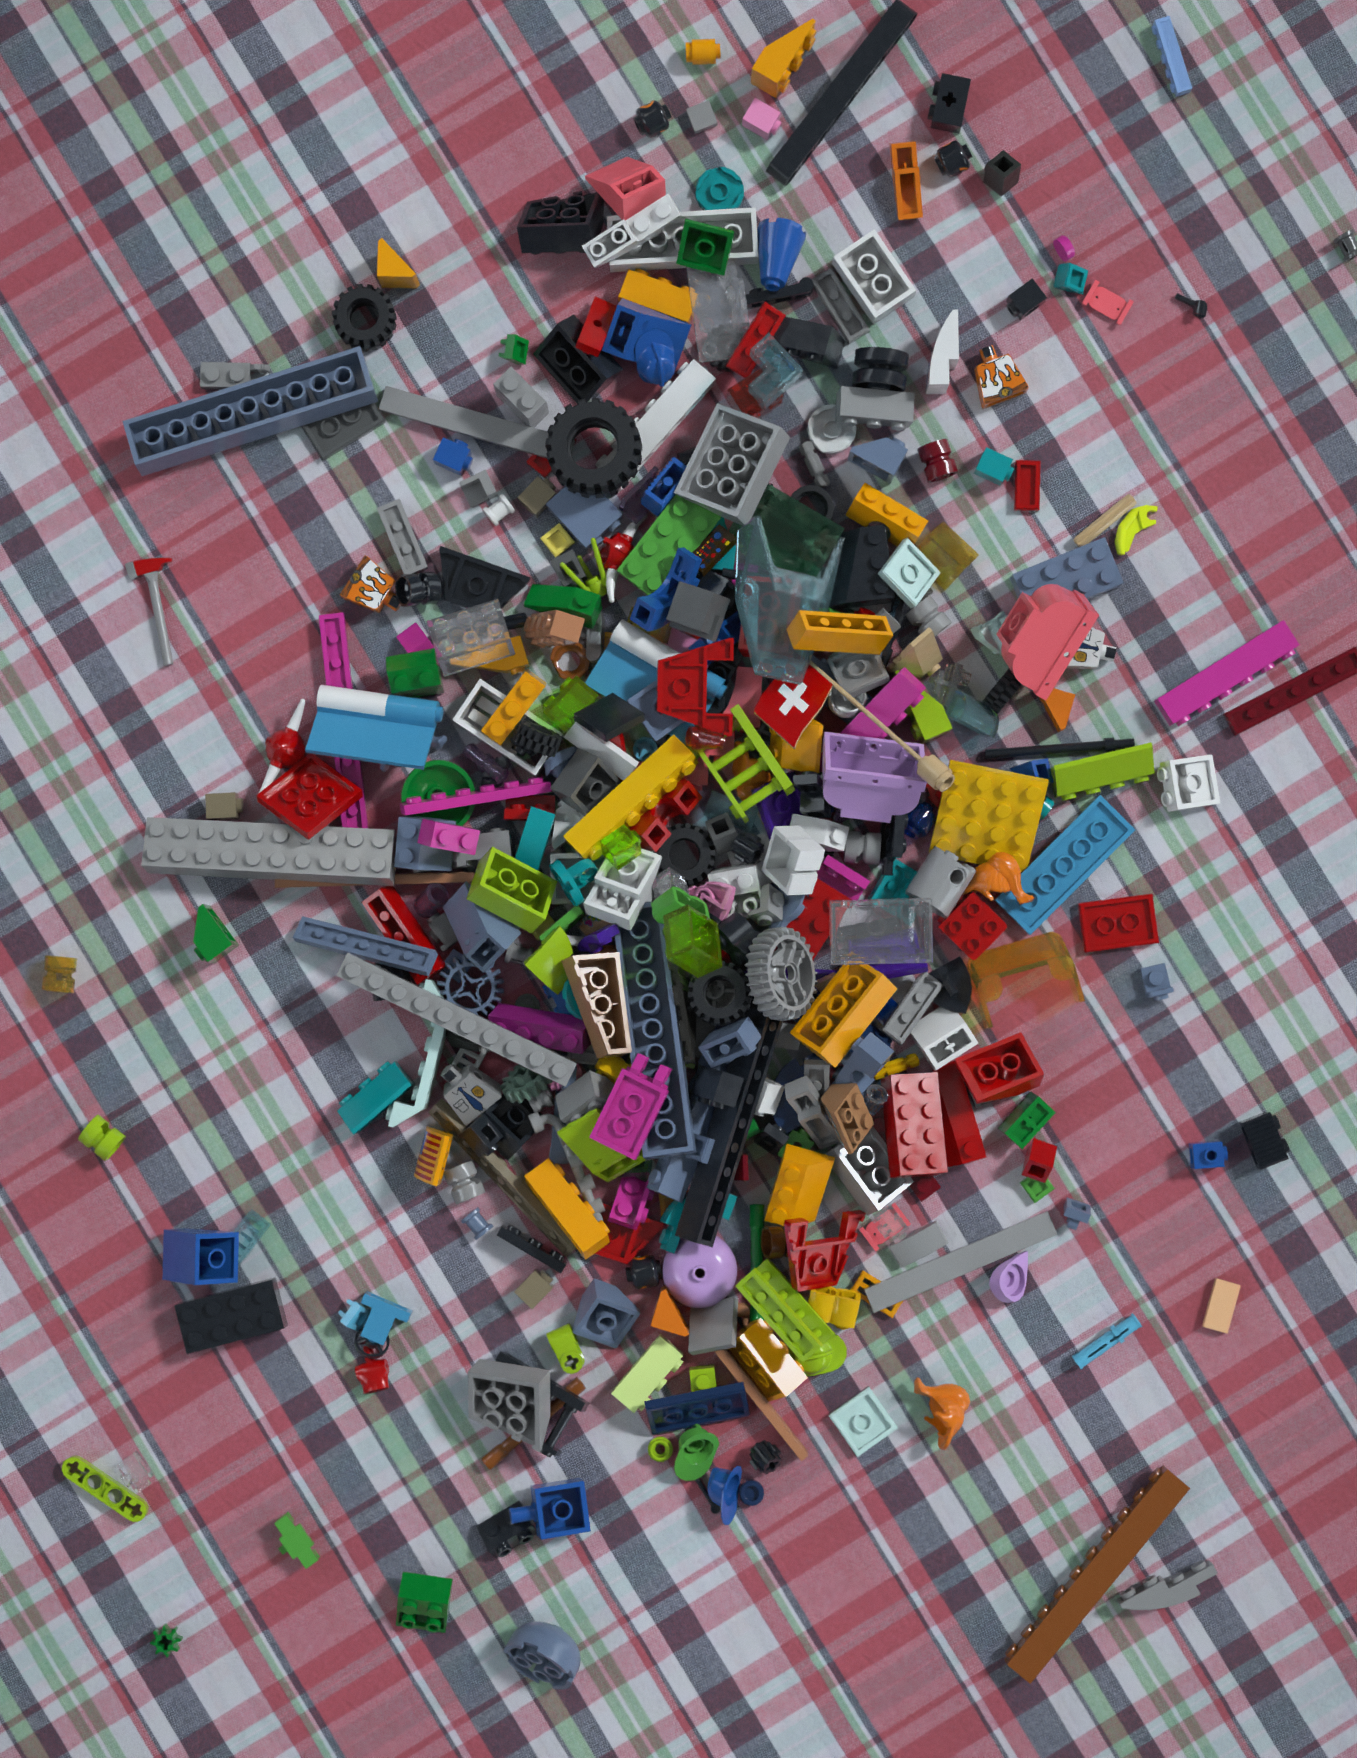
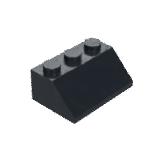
M573 314L556 324L533 355L578 404L577 400L584 398L586 402H591L592 398H596L615 380L623 368L609 353L602 351V349L599 356L596 357L585 354L575 348L583 324Z

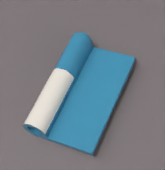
M622 619L615 628L610 638V643L584 685L604 697L614 693L627 702L629 698L657 680L658 660L680 653ZM708 669L706 713L715 699H721L727 689V686L724 685L726 680ZM685 721L667 734L670 736L674 734L683 744L688 745L690 742L688 737L694 735L699 726Z
M320 685L317 694V714L305 751L312 754L424 770L437 722H441L443 718V707H440L439 701Z

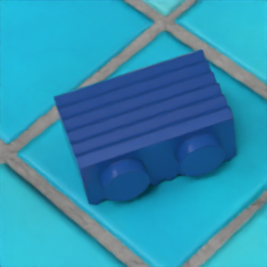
M672 457L659 475L656 476V479L647 487V490L644 491L641 504L653 514L659 516L676 495L674 491L687 466L677 458Z

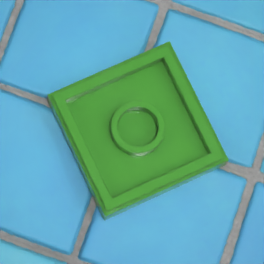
M574 906L539 938L543 941L559 925L566 933L585 916L584 911L579 906Z

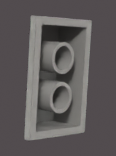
M873 1126L853 1154H848L840 1142L825 1153V1155L835 1157L832 1166L833 1171L867 1216L879 1211L914 1182L911 1177L890 1178L887 1145Z

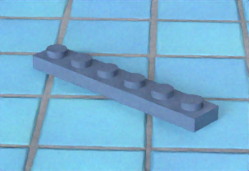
M302 916L293 935V939L298 943L344 955L351 953L363 960L429 976L438 956L436 950L304 916Z

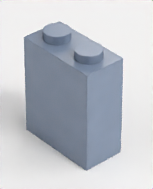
M565 486L546 503L547 509L586 551L592 548L591 538H595L597 546H599L604 540L602 537L608 531L613 533L622 525L623 514L604 494V498L596 499L595 495L585 498L578 492L573 494Z

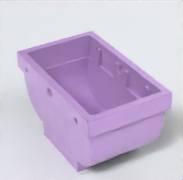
M824 732L822 741L823 795L830 805L840 808V817L890 823L892 815L909 813L918 805L921 792H925L927 782L917 774L918 761L895 740ZM905 742L922 758L925 756L924 744Z

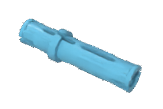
M1132 1313L1118 1325L1110 1326L1108 1332L1073 1355L1072 1358L1079 1368L1083 1369V1367L1120 1342L1122 1344L1125 1341L1124 1338L1138 1328H1141L1142 1325Z

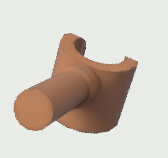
M738 1302L737 1317H743L742 1323L743 1327L749 1324L750 1306L747 1303Z

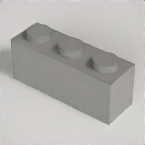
M841 386L837 391L835 422H842L844 426L867 424L866 427L876 429L881 428V426H890L892 430L902 431L913 423L914 393Z

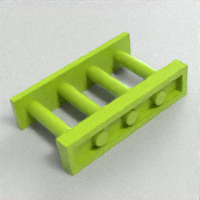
M737 704L730 709L734 716L732 732L742 729L747 736L744 738L743 743L713 763L710 762L704 751L725 738V735L714 732L699 743L693 735H690L688 738L692 744L688 747L696 759L702 758L732 803L729 809L735 818L739 819L741 817L744 823H747L749 819L745 814L746 810L777 790L779 792L784 790L788 796L795 791V788L742 708ZM756 749L761 756L757 759L758 762L724 783L717 771L747 751ZM764 770L766 772L770 770L774 776L771 779L772 782L742 802L738 803L731 793L732 790Z
M766 1259L735 1285L802 1363L835 1334L803 1296L792 1288L788 1279L770 1259Z

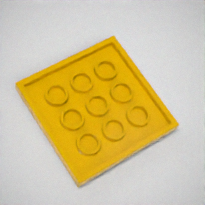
M950 760L948 767L952 770L955 780L947 790L942 792L929 853L936 846L944 852L946 850L952 852L959 857L958 860L981 865L988 862L995 853L1005 852L1017 861L1022 873L1029 864L1049 783L1048 779Z

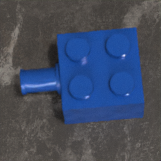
M581 1478L530 1485L531 1505L509 1508L511 1524L533 1520L536 1534L541 1540L591 1532L585 1484Z

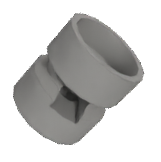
M930 595L905 615L913 626L920 627L919 634L930 627L934 636H936L952 623L944 612L937 611L938 604Z
M849 831L844 849V862L858 863L860 860H863L865 864L879 865L881 833L867 832L865 835H862L860 831Z
M473 1160L444 1171L443 1175L447 1184L453 1187L451 1194L455 1204L462 1203L486 1192L481 1179L475 1177L477 1170Z

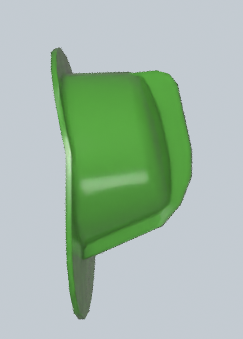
M694 1424L693 1428L685 1431L680 1436L678 1442L679 1452L674 1465L676 1475L685 1481L696 1480L702 1477L712 1464L719 1446L718 1437L708 1433L699 1424Z

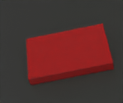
M1153 894L1077 904L1084 953L1159 943Z

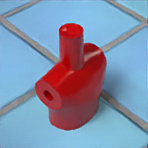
M363 1346L364 1352L374 1354L373 1349ZM365 1358V1363L355 1366V1374L362 1385L363 1394L389 1389V1364L386 1359L375 1360Z

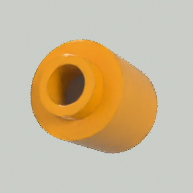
M692 39V42H685L686 63L692 62V65L716 64V59H721L720 44H715V39Z

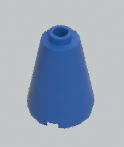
M768 218L759 222L757 227L760 282L769 291H778L785 286L806 240V231L803 232L802 226L795 221L777 218L776 222H769Z

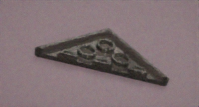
M672 926L663 927L662 932L669 948L666 951V956L674 985L672 986L673 998L680 1020L678 1021L680 1039L684 1041V1062L686 1064L695 1063L697 1014L692 1009L688 998V985L691 982L692 976Z

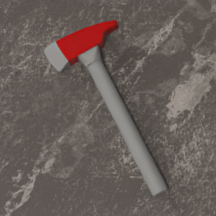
M149 558L128 562L125 566L130 579L134 580L145 576L148 582L164 666L173 665L157 582L158 572L162 570L166 563H171L173 559Z

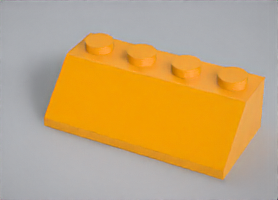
M851 954L813 1002L811 1008L806 1011L790 1031V1034L821 1059L836 1068L897 988L881 972Z

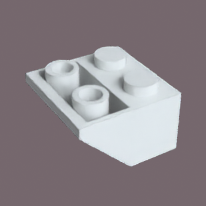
M762 860L756 861L755 864L744 863L717 868L708 874L709 882H723L736 888L728 917L738 912L743 917L749 918V911L760 908L761 886L767 884L766 875L762 871Z
M941 1007L920 1019L910 1033L933 1070H938L979 1044L959 1013L951 1012Z

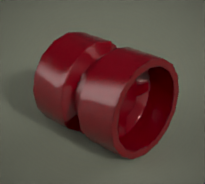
M948 439L937 440L917 449L921 463L926 464L924 473L928 483L940 481L958 473L955 460L949 458L952 451Z

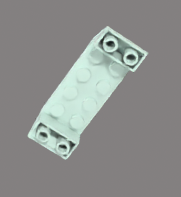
M426 979L425 983H420L419 987L445 999L444 995L440 994V989L434 980ZM433 1022L430 1024V1027L434 1028L432 1037H427L424 1051L428 1052L426 1061H421L418 1070V1076H422L420 1085H415L411 1100L415 1101V1104L398 1100L394 1104L389 1105L386 1120H390L388 1125L390 1127L398 1126L428 1108L446 1039V1029Z

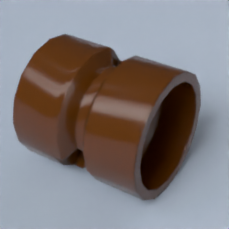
M765 1226L763 1228L761 1248L766 1259L782 1258L783 1256L788 1258L785 1227L783 1229L781 1226Z

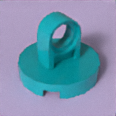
M588 858L583 859L568 869L559 860L549 865L556 881H559L562 891L572 905L577 907L585 900L579 889L592 882L599 870L593 861Z

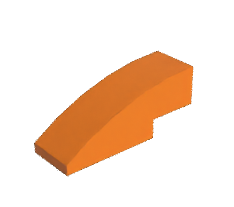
M916 141L889 143L898 220L923 218Z

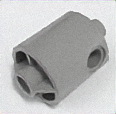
M934 846L905 891L914 900L912 909L928 919L933 913L943 918H948L974 877L976 870L968 864L964 863L962 865L957 862L959 857L948 850L944 852Z

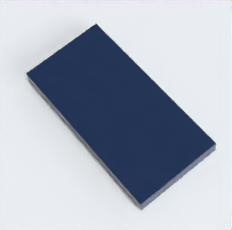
M744 1382L644 1401L652 1435L690 1428L694 1424L705 1425L750 1415Z

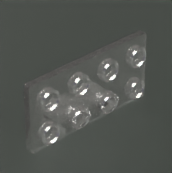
M728 260L725 276L686 267L699 362L729 360L743 335L750 327L743 277L738 278L735 260Z

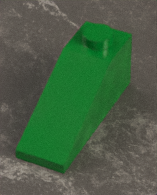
M532 584L523 604L524 607L538 612L559 610L584 618L583 627L590 629L594 628L602 610L599 594L577 587Z

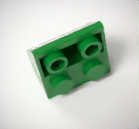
M403 1572L398 1594L396 1626H402L406 1629H423L433 1633H446L453 1579Z

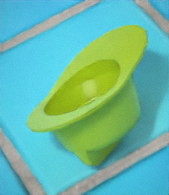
M836 1334L827 1340L804 1363L800 1361L790 1348L788 1349V1353L793 1360L798 1361L803 1366L806 1376L832 1372L844 1363L847 1356L846 1345Z

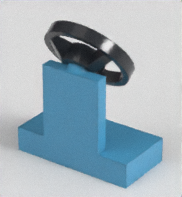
M367 1291L361 1303L372 1309L365 1326L356 1333L354 1345L357 1352L363 1357L376 1359L382 1357L389 1348L390 1339L388 1334L395 1318L407 1323L413 1310ZM361 1333L360 1336L364 1338L357 1340L359 1334ZM386 1341V1348L382 1350L380 1344L384 1345ZM359 1344H365L371 1349L375 1348L378 1354L364 1352L359 1347Z

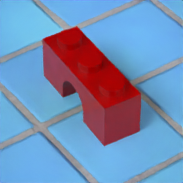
M681 779L671 792L663 795L657 805L652 809H648L640 817V820L634 826H630L626 832L639 848L657 852L671 835L670 831L666 828V824L677 815H688L702 799V796L689 780Z

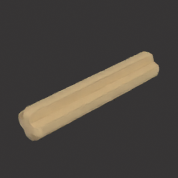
M1127 494L1074 538L1075 544L1078 547L1089 544L1136 505L1135 499L1130 494Z

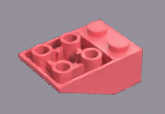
M630 157L620 159L585 176L589 184L622 220L629 219L666 195L665 179L652 165Z

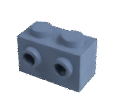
M748 1016L709 1033L698 1048L711 1068L723 1063L727 1064L739 1056H746L752 1053L757 1048L755 1045L761 1039V1035Z

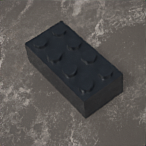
M276 1277L179 1302L174 1305L186 1354L281 1330L288 1326Z

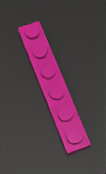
M539 776L528 778V783L519 784L518 780L504 782L503 787L497 788L494 787V784L479 786L480 790L470 792V788L455 790V794L447 796L445 792L430 794L431 798L421 800V796L408 797L406 802L400 803L401 813L406 816L552 792L550 789L551 782L543 780V777Z

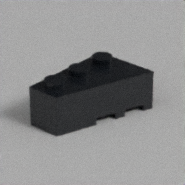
M785 317L765 352L772 354L780 352L792 358H800L837 369L845 340L833 326Z

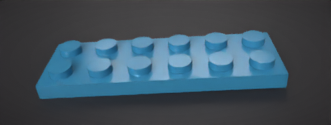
M1099 795L1021 873L1022 889L1026 894L1034 897L1033 901L1020 905L1011 891L1002 892L994 901L1028 935H1031L1135 829Z

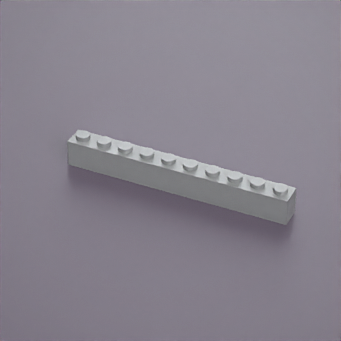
M351 953L346 954L336 975L565 1087L577 1065L576 1062Z

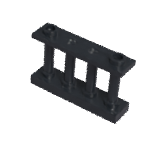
M500 1351L496 1358L498 1362L530 1367L506 1351ZM550 1379V1403L552 1400L555 1401L557 1397L565 1402L563 1405L565 1408L546 1441L544 1440L542 1450L540 1451V1453L550 1458L552 1455L560 1456L562 1451L554 1446L573 1413H577V1411L585 1412L590 1404Z

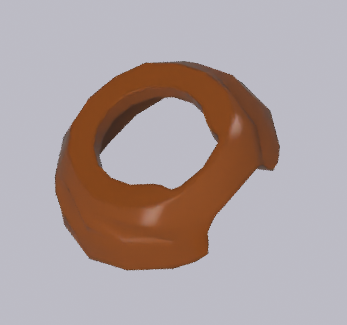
M578 642L553 648L550 659L560 678L567 680L580 679L587 672L589 660L586 657V649L582 644ZM566 652H574L579 656L580 664L575 670L562 671L559 667L558 661Z

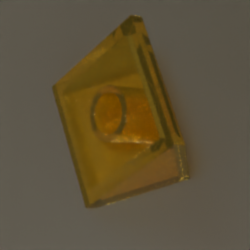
M944 521L917 547L941 572L935 582L944 591L979 556Z

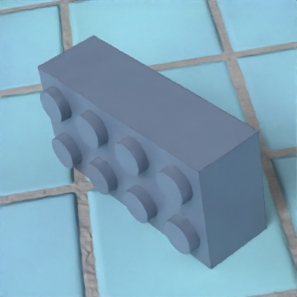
M1105 537L1016 572L1010 577L1017 598H1019L1022 592L1031 596L1041 586L1056 584L1070 591L1074 589L1084 594L1087 600L1116 589L1124 583Z

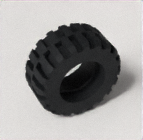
M585 398L577 400L578 405L572 407L570 403L564 407L565 412L563 414L558 413L554 417V425L549 426L547 431L549 436L545 442L549 465L562 486L565 485L568 491L573 494L578 492L585 498L595 495L596 499L604 498L603 494L610 493L612 496L618 493L617 489L621 486L623 489L629 485L628 480L631 477L635 478L638 473L637 467L641 465V451H643L639 430L632 416H628L623 407H616L614 402L606 400L605 403L601 402L600 398H592V402H586ZM590 428H602L610 431L616 438L618 445L617 454L614 459L606 466L598 469H586L577 465L571 455L573 440L578 434Z

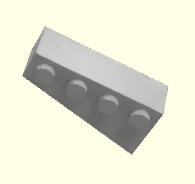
M505 828L490 829V833L479 834L475 855L453 851L452 869L477 867L479 860L491 847L513 857L510 831L505 830ZM413 869V872H414V873H424V872H433V871H434V870H414V869Z

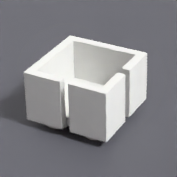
M799 825L774 826L762 866V871L786 895L813 893L818 876L816 870L820 869L825 849L814 839H810L811 836Z

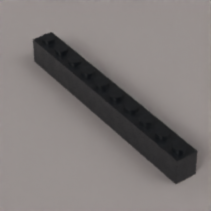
M754 996L750 1003L751 1007L746 1011L743 1018L749 1016L760 1033L761 1039L755 1045L757 1048L752 1053L746 1056H739L728 1064L727 1073L744 1078L735 1107L725 1105L724 1109L717 1107L714 1109L706 1134L707 1138L715 1140L708 1164L699 1161L697 1163L675 1236L712 1248L783 1021L771 1020L763 1015V1011H758V1004H753Z

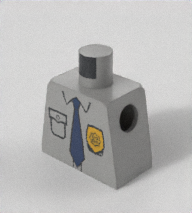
M449 1064L441 1072V1076L447 1081L444 1085V1098L466 1126L501 1098L500 1084L473 1065L469 1064L459 1072L454 1066Z

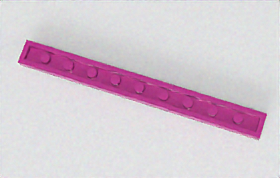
M341 612L319 615L326 685L353 689L345 614ZM334 757L336 771L363 791V797L341 814L342 827L368 828L361 761Z

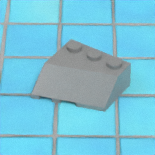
M479 1359L468 1371L469 1418L495 1431L500 1429L512 1435V1439L518 1442L522 1440L533 1445L532 1449L540 1452L550 1419V1370Z

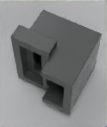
M679 581L666 620L670 621L669 626L716 642L730 599Z

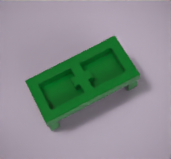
M1030 1092L998 1129L1009 1137L1014 1144L1023 1149L1056 1112L1038 1095Z

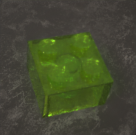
M577 675L573 679L568 677L559 687V695L556 698L553 695L550 696L542 705L544 710L542 712L543 717L554 728L563 733L564 736L575 722L574 713L598 701L599 697Z
M688 904L663 916V932L666 941L665 954L670 962L697 978L722 967L718 923Z

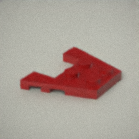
M727 638L658 660L656 711L725 736H732L733 714L706 713L707 661H734V638Z
M861 1210L842 1212L838 1237L805 1241L809 1221L804 1218L784 1221L791 1286L794 1290L799 1292L837 1285L849 1257L846 1255L850 1243L855 1242L858 1233L855 1231L859 1221H864L865 1212Z

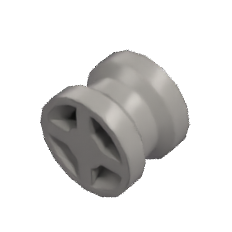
M547 1084L546 1090H541L539 1096L534 1098L532 1096L529 1101L534 1112L539 1113L544 1107H551L555 1104L554 1097Z

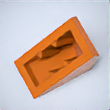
M1054 688L1047 700L1040 697L1039 699L1059 733L1066 728L1075 694Z

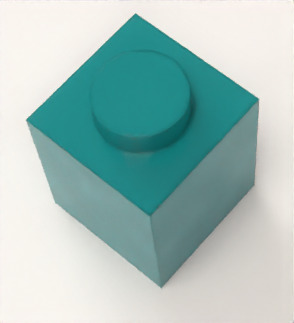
M986 447L973 474L1001 486L1003 480L1009 481L1014 468L1011 467L1013 459Z

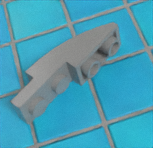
M1201 1560L1194 1563L1190 1571L1184 1574L1179 1572L1171 1576L1168 1583L1160 1575L1158 1577L1152 1575L1143 1580V1585L1134 1589L1131 1587L1121 1592V1597L1116 1600L1122 1609L1153 1610L1174 1606L1201 1595L1196 1585L1218 1574V1572L1209 1560L1206 1562Z

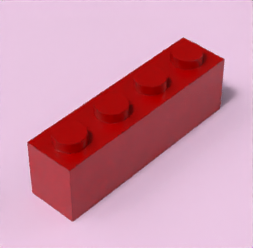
M394 886L379 888L361 902L384 937L436 950ZM437 950L438 956L429 976L408 971L417 985L425 982L426 979H431L446 968V963Z

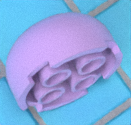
M718 1236L715 1238L713 1248L680 1238L675 1254L667 1251L664 1256L662 1275L667 1290L678 1302L692 1308H707L717 1304L730 1294L737 1278V1263L731 1248ZM701 1268L705 1271V1275L697 1277L695 1271Z

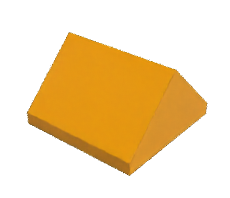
M381 238L378 241L377 277L381 287L417 289L420 283L416 273Z

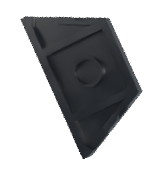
M440 546L439 548L445 600L475 612L494 617L531 580L528 576Z

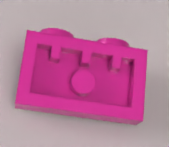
M829 855L826 856L820 869L816 872L818 879L844 894L854 903L858 901L870 883L868 879Z
M623 1173L608 1221L637 1230L640 1222L645 1223L649 1209L644 1207L646 1201H651L654 1195V1191L646 1188L649 1183L648 1180L646 1181Z

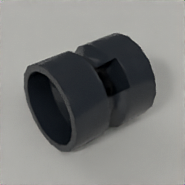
M434 572L399 575L395 583L397 601L403 607L417 606L420 603L422 605L438 603L441 597L439 577Z

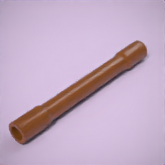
M578 1377L565 1386L566 1389L576 1395H579L586 1389ZM557 1397L555 1401H551L550 1417L563 1407L564 1401ZM510 1435L482 1457L481 1460L488 1469L492 1470L522 1440L518 1442L512 1439V1435Z

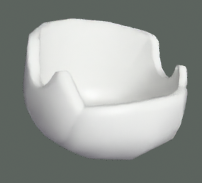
M832 688L827 699L829 708L835 715L841 718H854L861 712L849 700L844 701L842 694L837 689ZM866 692L853 697L865 707L867 702Z

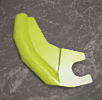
M1144 505L1133 508L1128 512L1118 525L1114 542L1118 555H1125V552L1130 550L1135 534L1156 524V520H1150L1147 517V513H1156L1158 506Z

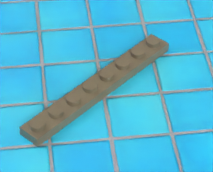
M443 1099L438 1101L428 1113L447 1133L453 1134V1139L555 1247L565 1257L569 1255L576 1247L535 1194L531 1193L525 1186L524 1181L518 1175H514L507 1167V1163L501 1157H497L494 1153H491L489 1156H486L484 1153L478 1157L463 1138L459 1140L457 1135L466 1125L461 1121L449 1103Z

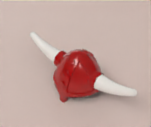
M643 514L632 521L622 534L617 532L610 538L604 537L603 543L605 544L600 550V556L604 570H607L606 589L610 603L615 601L614 590L619 575L617 569L634 549L632 545L634 534L641 523L647 518V514Z
M305 699L300 700L285 729L274 732L265 741L266 753L270 763L260 792L274 781L282 768H291L306 757L304 740L298 734Z

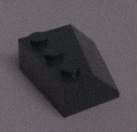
M582 191L573 192V196L566 199L553 196L528 201L517 225L521 252L533 255L549 252L556 254L565 252L585 253L582 245L601 233L604 219V199L597 191L596 193L582 195Z
M885 525L859 527L832 536L818 611H826L828 607L838 610L887 604L894 600V590L878 575V572L889 559Z

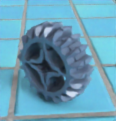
M464 954L462 955L463 962L461 963L457 957H454L453 962L456 966L453 967L450 963H446L445 967L450 972H440V976L446 978L445 981H437V985L444 986L443 990H439L440 994H445L446 1000L479 1015V1011H482V1014L487 1017L488 1011L486 1008L489 1007L493 1011L496 1007L492 1001L494 1000L498 1003L502 1001L500 997L496 996V993H504V988H497V984L504 983V979L495 978L496 975L501 973L500 969L492 972L490 969L494 966L495 963H493L485 971V975L473 978L464 967L476 966L471 961H468ZM458 971L462 980V986L451 993L450 981L453 974ZM464 975L471 983H477L482 980V982L478 983V987H475L477 998L470 990L459 993L464 990V986H467ZM491 981V994L483 1002L479 988L486 982ZM462 996H469L477 1006L466 1007L459 1004L456 999Z

